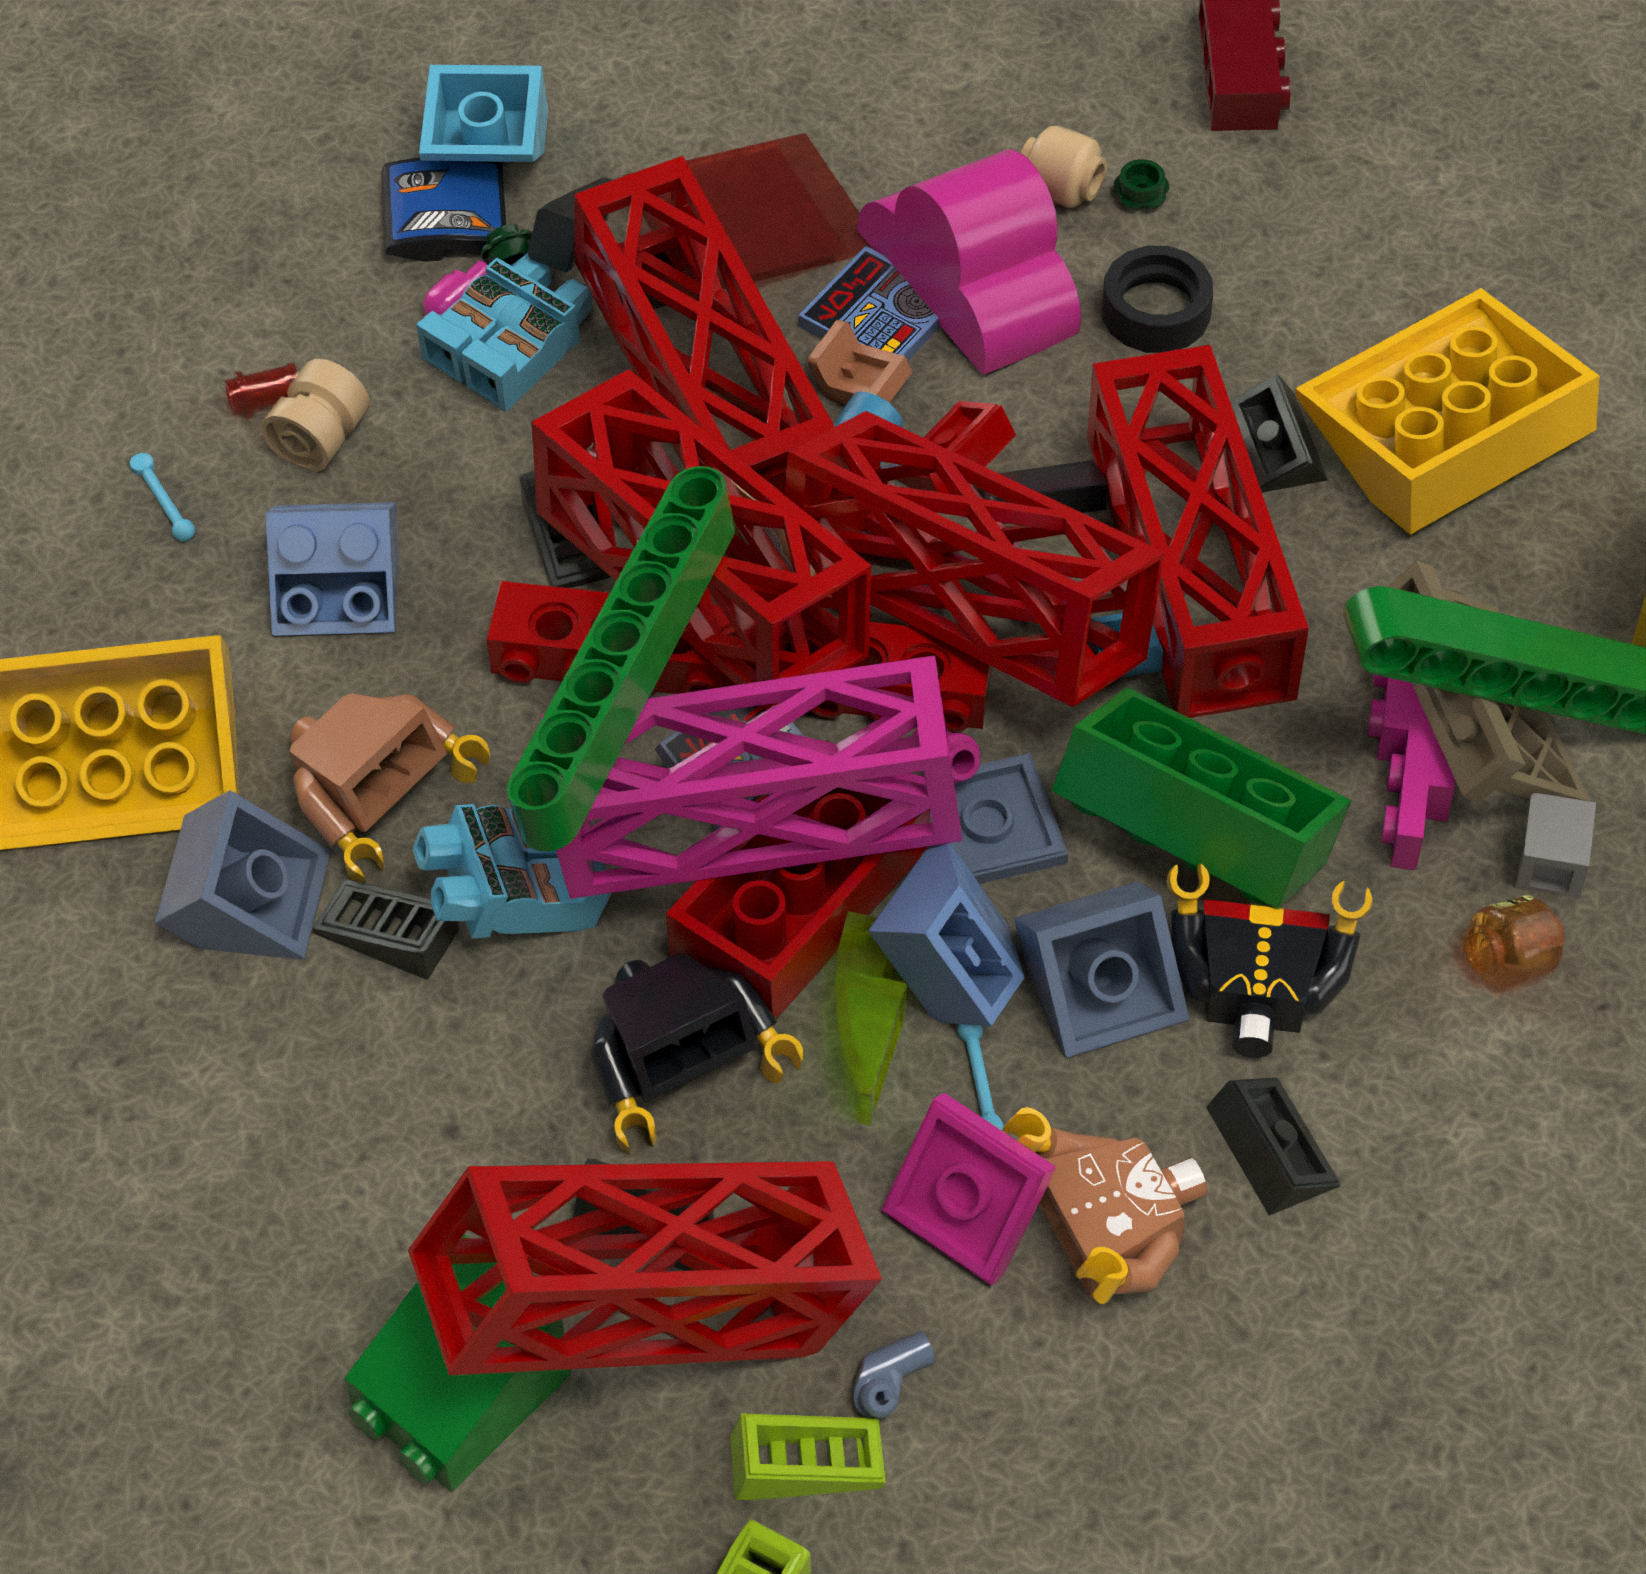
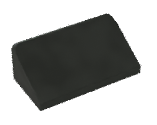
M1278 374L1230 400L1262 493L1328 480L1295 394Z
M1277 1077L1229 1080L1206 1106L1268 1215L1275 1214L1341 1186L1331 1166Z

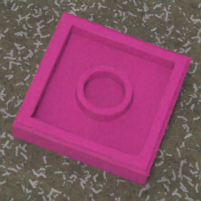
M943 1093L933 1098L881 1211L992 1286L1005 1274L1053 1176L1056 1166L946 1093Z

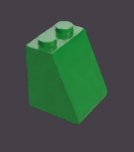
M465 1234L462 1236V1238H469ZM497 1263L452 1264L460 1291L464 1290ZM417 1280L344 1379L352 1405L348 1409V1413L354 1423L371 1439L377 1441L385 1434L402 1450L398 1453L399 1459L419 1481L429 1484L435 1478L452 1493L571 1374L570 1369L449 1375ZM504 1282L478 1302L493 1308L506 1291ZM562 1319L537 1327L558 1339L564 1335ZM501 1340L497 1347L514 1346L504 1340Z

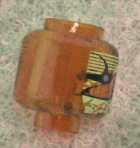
M1525 895L1481 907L1470 919L1463 939V950L1470 968L1477 975L1498 988H1509L1545 978L1555 971L1563 955L1565 933L1559 918L1542 900Z

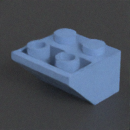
M396 502L274 506L265 513L272 636L395 632L399 564Z
M951 843L928 846L868 931L928 1014L941 1023L992 1026L1025 978L1009 925Z

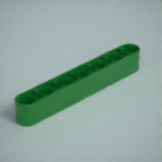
M696 466L685 469L676 474L669 483L509 778L506 789L521 839L528 847L534 850L550 852L561 849L571 843L578 834L734 536L735 524L725 480L713 468Z
M1385 586L1366 588L1356 593L1347 601L1343 608V616L1360 664L1365 671L1371 674L1646 735V647Z

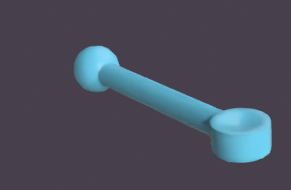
M147 453L136 454L130 460L132 472L136 475H142L173 524L171 531L173 537L180 542L190 541L195 535V526L190 520L182 518L152 471L155 466L152 456Z
M959 1024L957 1034L967 1045L981 1117L1003 1131V1122L994 1112L979 1039L983 1034V1026Z

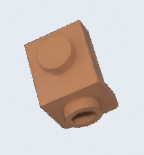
M841 320L834 322L808 357V364L824 395L842 404H847L852 395L860 391L875 394L890 403L912 373L905 356L860 344L850 324Z

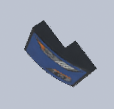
M419 157L384 163L381 182L384 252L387 255L424 262L441 261L446 249L481 256L482 248L488 244L486 240L487 235L494 229L506 225L502 162L421 161Z

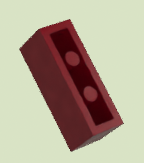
M1199 0L1198 21L1211 131L1278 130L1280 110H1289L1291 98L1289 76H1280V71L1284 70L1285 40L1284 37H1275V32H1278L1280 27L1279 0Z

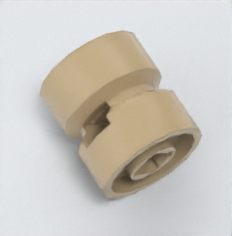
M313 359L305 364L290 384L287 391L288 398L280 397L265 417L261 425L262 435L269 447L281 459L314 472H319L327 467L341 448L345 436L353 432L367 413L371 405L369 394L358 378L341 365L326 359Z

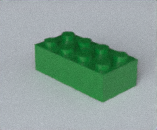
M1126 687L1074 726L1051 790L1069 800L1071 805L1079 812L1089 816L1102 817L1125 829L1126 833L1133 840L1145 845L1158 846L1181 858L1189 869L1197 873L1198 865L1202 864L1207 869L1209 875H1213L1237 887L1240 893L1248 900L1262 905H1271L1277 909L1286 903L1326 865L1352 800L1129 687Z

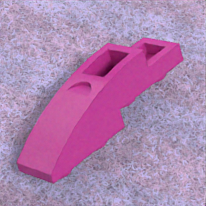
M1374 675L1373 686L1385 688L1383 700L1372 699L1367 737L1379 738L1376 760L1390 761L1386 791L1398 793L1397 807L1389 805L1385 807L1381 843L1393 845L1390 867L1416 871L1423 842L1425 819L1447 822L1455 790V778L1412 683Z

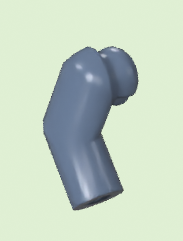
M920 1330L864 1356L852 1393L854 1404L860 1414L866 1418L879 1419L890 1415L898 1406L903 1376L935 1363L932 1346L923 1331Z

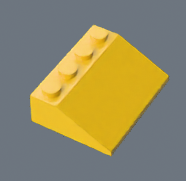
M1480 288L1296 387V398L1370 502L1411 535L1596 431L1600 376Z
M221 635L0 659V851L179 831L184 815L229 790L239 795L235 703L229 646Z

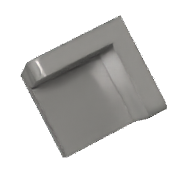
M1541 793L1531 795L1525 839L1517 867L1515 888L1580 899L1590 864L1596 802Z

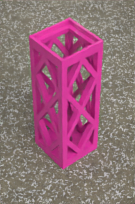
M935 656L648 698L625 744L655 725L713 743L670 769L618 757L578 834L571 843L556 850L569 897L573 899L962 841ZM912 683L914 697L876 688ZM825 700L883 716L837 744L779 731ZM778 703L746 723L706 714ZM918 727L919 735L901 738ZM744 752L763 757L762 759L729 763ZM924 771L925 777L912 774V772ZM837 787L892 800L848 830L792 814ZM773 793L759 803L743 798ZM930 809L932 822L898 827ZM662 813L722 826L678 855L622 838ZM605 818L592 826V820ZM756 834L793 841V843L727 852ZM594 861L624 868L595 872Z

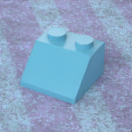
M430 65L419 150L420 160L534 162L544 154L549 110L542 66Z

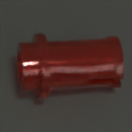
M292 362L286 364V366L244 376L239 370L234 372V378L224 380L228 403L233 415L245 412L246 418L251 417L254 409L274 405L280 397L288 398L287 391L289 386L298 375L295 364Z

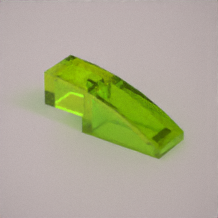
M848 911L839 944L835 981L837 1047L845 1089L857 1122L871 1126L906 1018L907 983L891 980L894 966L868 932L877 918Z

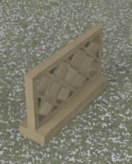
M1417 560L1387 586L1500 613L1496 606L1444 589L1433 566ZM1412 683L1463 798L1481 802L1497 789L1528 799L1534 793L1590 801L1548 713Z

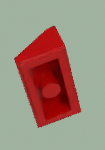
M958 401L923 438L986 467L1016 436V433L1002 405ZM936 472L896 479L913 489L951 494Z

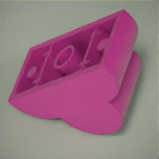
M1008 149L867 203L861 209L857 222L859 234L873 250L884 255L937 315L940 327L982 375L1037 354L1079 333L1081 324L1080 302L1072 276L1060 255L1055 251L1057 218L1050 192L1036 167L1018 151Z

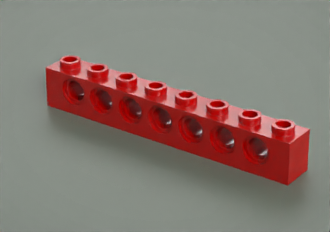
M501 581L486 639L491 673L501 674L506 679L517 683L530 682L534 678L563 681L610 593ZM713 604L719 634L740 638L719 605ZM802 618L810 655L831 643ZM785 621L779 625V649L793 652L787 622ZM870 622L869 656L850 668L935 656L947 731L959 732L966 728L983 729L992 666L913 626ZM680 637L650 696L657 692L681 694L737 684L686 640ZM746 663L756 672V665ZM912 683L876 688L914 697ZM825 700L810 710L815 715L825 718L838 717L843 713L871 716L874 720L883 717L830 700Z

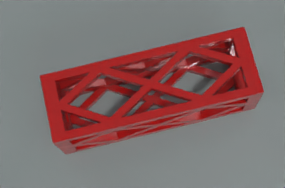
M683 155L574 194L575 265L634 374L682 412L679 404L680 401L686 416L728 450L730 448L712 415L754 438L755 441L730 451L784 494L788 451L835 426ZM671 192L670 204L657 196ZM630 206L626 239L624 242L617 243L603 216ZM643 211L668 224V226L640 235ZM677 247L694 279L653 255ZM717 266L720 270L727 292H725L721 287L719 278L717 276ZM614 281L616 282V284H617V286H618L619 292H620V294H621V297H622V300H623V303H624L623 305H622V302H621V300H620V297H619V294H618V292H617V289H616V286H615ZM645 293L696 321L692 358L674 348ZM713 332L729 341L759 396L709 368ZM706 387H707L708 389L714 391L715 393L721 395L722 397L726 398L727 400L733 402L734 404L738 405L739 407L745 409L746 411L750 412L751 414L757 416L758 418L764 420L765 422H767V424H765L764 422L760 421L759 419L753 417L752 415L748 414L747 412L741 410L740 408L734 406L733 404L729 403L728 401L722 399L721 397L717 396L716 394L710 392L709 390L706 389ZM784 388H786L794 412L787 406ZM672 444L683 463L680 445Z
M1211 345L1093 363L1087 440L1094 462L1106 479L1108 486L1107 503L1115 529L1165 552L1153 626L1163 650L1161 674L1172 709L1188 718H1195L1297 700L1309 627ZM1193 378L1192 391L1178 380ZM1145 386L1128 426L1117 390ZM1159 392L1189 413V422L1145 429ZM1194 440L1202 464L1200 470H1196L1164 444ZM1147 470L1187 501L1173 539L1162 530L1145 478ZM1201 512L1199 521L1191 538L1190 544L1188 546V549L1186 550V546L1194 529L1195 523L1197 521L1199 513ZM1213 522L1225 532L1244 588L1242 594L1199 560ZM1265 576H1266V580H1267V586H1268V591H1269V596H1270V602H1271L1272 610H1271V608H1270V603H1269V598H1268V592H1267V587H1266V582H1265ZM1185 594H1188L1221 622L1194 626L1184 598Z
M630 369L531 422L537 513L616 581L634 549L616 546L611 513L635 548L669 483L679 473L659 442L680 445L684 469L696 466L710 467L717 470L724 477L734 523L749 545L734 534L725 551L728 557H722L681 637L734 683L741 685L848 669L869 656L871 565ZM594 443L592 448L587 452V449L590 447V445ZM732 481L755 500L742 498ZM592 503L595 506L597 522L586 507ZM762 527L784 529L794 573L791 572ZM808 561H809V563L811 564V566L813 567V569L815 570V572L817 573L816 575H814V576H812V577H811V572H810V568H809ZM711 595L740 638L719 634ZM825 608L839 610V620ZM802 618L831 643L810 655ZM785 621L787 622L793 652L779 649V625ZM746 663L756 665V672ZM778 703L766 704L761 706L768 710Z
M864 411L788 451L784 490L786 497L854 552L909 560L915 567V569L871 575L870 605L1071 707H1075L1147 660L1165 552L868 411ZM880 462L892 463L880 466ZM936 472L951 494L895 486L891 480ZM973 485L1007 502L983 499ZM937 513L968 517L977 531L974 532ZM1003 523L1016 524V525L1005 527ZM863 530H865V531H867V532H869V533H871V534H873V535L864 534V533H860V532H862ZM1065 534L1081 557L1023 549L1018 542ZM1103 548L1121 557L1113 561ZM956 551H964L978 559L972 560ZM1069 577L1080 578L1083 580L1077 582ZM958 579H964L998 597L968 593ZM922 606L949 610L960 625ZM1123 609L1120 632L1090 618L1092 613ZM982 615L1038 623L1046 634L999 640ZM1089 641L1105 650L1095 655L1086 642Z
M834 1161L468 1166L408 1249L449 1375L807 1357L820 1352L882 1281ZM789 1186H790V1188H789L787 1191H785V1190L779 1188V1187H789ZM625 1189H660L639 1197L623 1191ZM733 1193L754 1205L697 1224ZM575 1196L599 1209L533 1230ZM693 1203L679 1216L667 1212ZM529 1208L513 1220L511 1213ZM624 1225H629L643 1233L597 1235ZM468 1230L482 1238H462V1236ZM599 1259H625L615 1268L599 1261ZM678 1262L695 1269V1271L668 1270ZM497 1263L464 1290L460 1291L452 1264ZM532 1272H534V1273H536V1274H538V1275H540V1276H533ZM504 1282L506 1291L493 1308L478 1302ZM697 1296L670 1306L655 1299L661 1297ZM747 1305L718 1331L698 1322L699 1320ZM772 1306L775 1316L753 1323ZM594 1309L559 1339L537 1328ZM618 1312L631 1318L599 1329ZM660 1333H664L675 1338L664 1340H642ZM501 1340L514 1345L513 1347H497Z

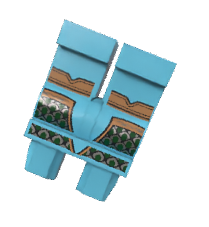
M528 253L511 266L499 258H495L485 268L486 275L473 280L466 288L462 297L442 315L431 311L416 324L423 360L461 384L466 380V385L469 389L506 412L565 356L567 350L570 351L581 341L579 324L593 309L591 293L588 287L573 278L567 280L555 292L546 288L552 283L550 268L547 265L531 260L528 257ZM446 350L451 353L452 361L445 356ZM489 377L495 381L496 389L489 384Z
M474 804L456 805L448 824L421 827L413 845V854L419 869L423 871L447 869L449 874L448 877H437L431 889V905L437 921H465L471 939L490 937L493 930L503 934L581 931L596 926L611 896V893L570 899L556 850L546 852L528 847L521 839L512 809H507L500 805H488L477 809ZM594 861L595 872L605 870L601 862Z

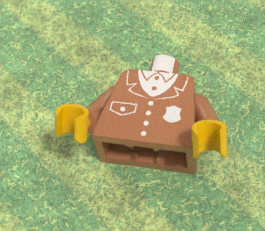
M352 693L343 696L320 719L310 716L301 718L293 726L291 732L292 745L289 755L297 768V772L293 776V785L301 811L331 848L339 845L343 850L346 873L352 881L366 884L365 876L360 868L354 864L361 858L373 859L378 867L384 871L383 855L379 844L369 838H357L353 834L356 828L363 832L369 830L447 753L452 756L451 773L453 777L464 783H474L477 778L476 767L465 758H476L487 766L489 763V747L482 737L477 735L457 737L453 733L456 728L420 699L410 694L376 698Z
M1029 1107L1021 1108L1002 1127L1003 1132L1018 1136V1142L1056 1166L1039 1205L1089 1298H1094L1099 1304H1105L1114 1293L1128 1294L1153 1291L1179 1254V1245L1182 1242L1185 1215L1181 1206L1207 1195L1206 1181L1197 1162L1193 1158H1188L1160 1169L1146 1143L1141 1139L1132 1138L1119 1141L1116 1138L1071 1133L1051 1127L1048 1120L1039 1111Z

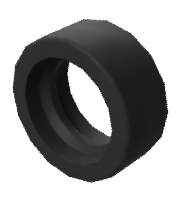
M1147 245L1127 251L1112 262L1104 277L1102 320L1112 336L1127 347L1146 353H1161L1189 347L1203 336L1210 323L1213 302V279L1201 261L1190 253L1174 247ZM1144 283H1165L1178 287L1191 298V304L1181 311L1168 315L1149 314L1135 309L1124 300L1123 295L1132 287Z

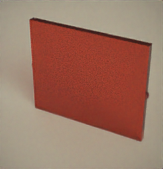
M806 133L686 160L754 282L855 257L865 246L872 249L857 231L859 211ZM671 192L657 197L670 204ZM643 211V218L652 231L668 226L665 222ZM677 247L666 250L665 253L674 267L694 279ZM717 266V276L722 289L725 290L726 287Z

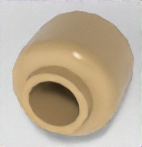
M1058 125L1047 127L1038 138L1030 137L1021 151V154L1027 157L1041 174L1053 203L1062 207L1074 208L1079 206L1084 200L1092 201L1104 182L1107 160L1101 157V148L1098 142L1089 136Z

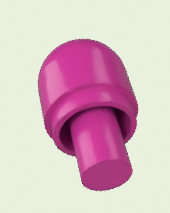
M479 260L466 273L459 270L447 273L426 293L423 301L425 316L431 311L442 315L462 297L466 288L473 280L486 275L485 268L488 265Z

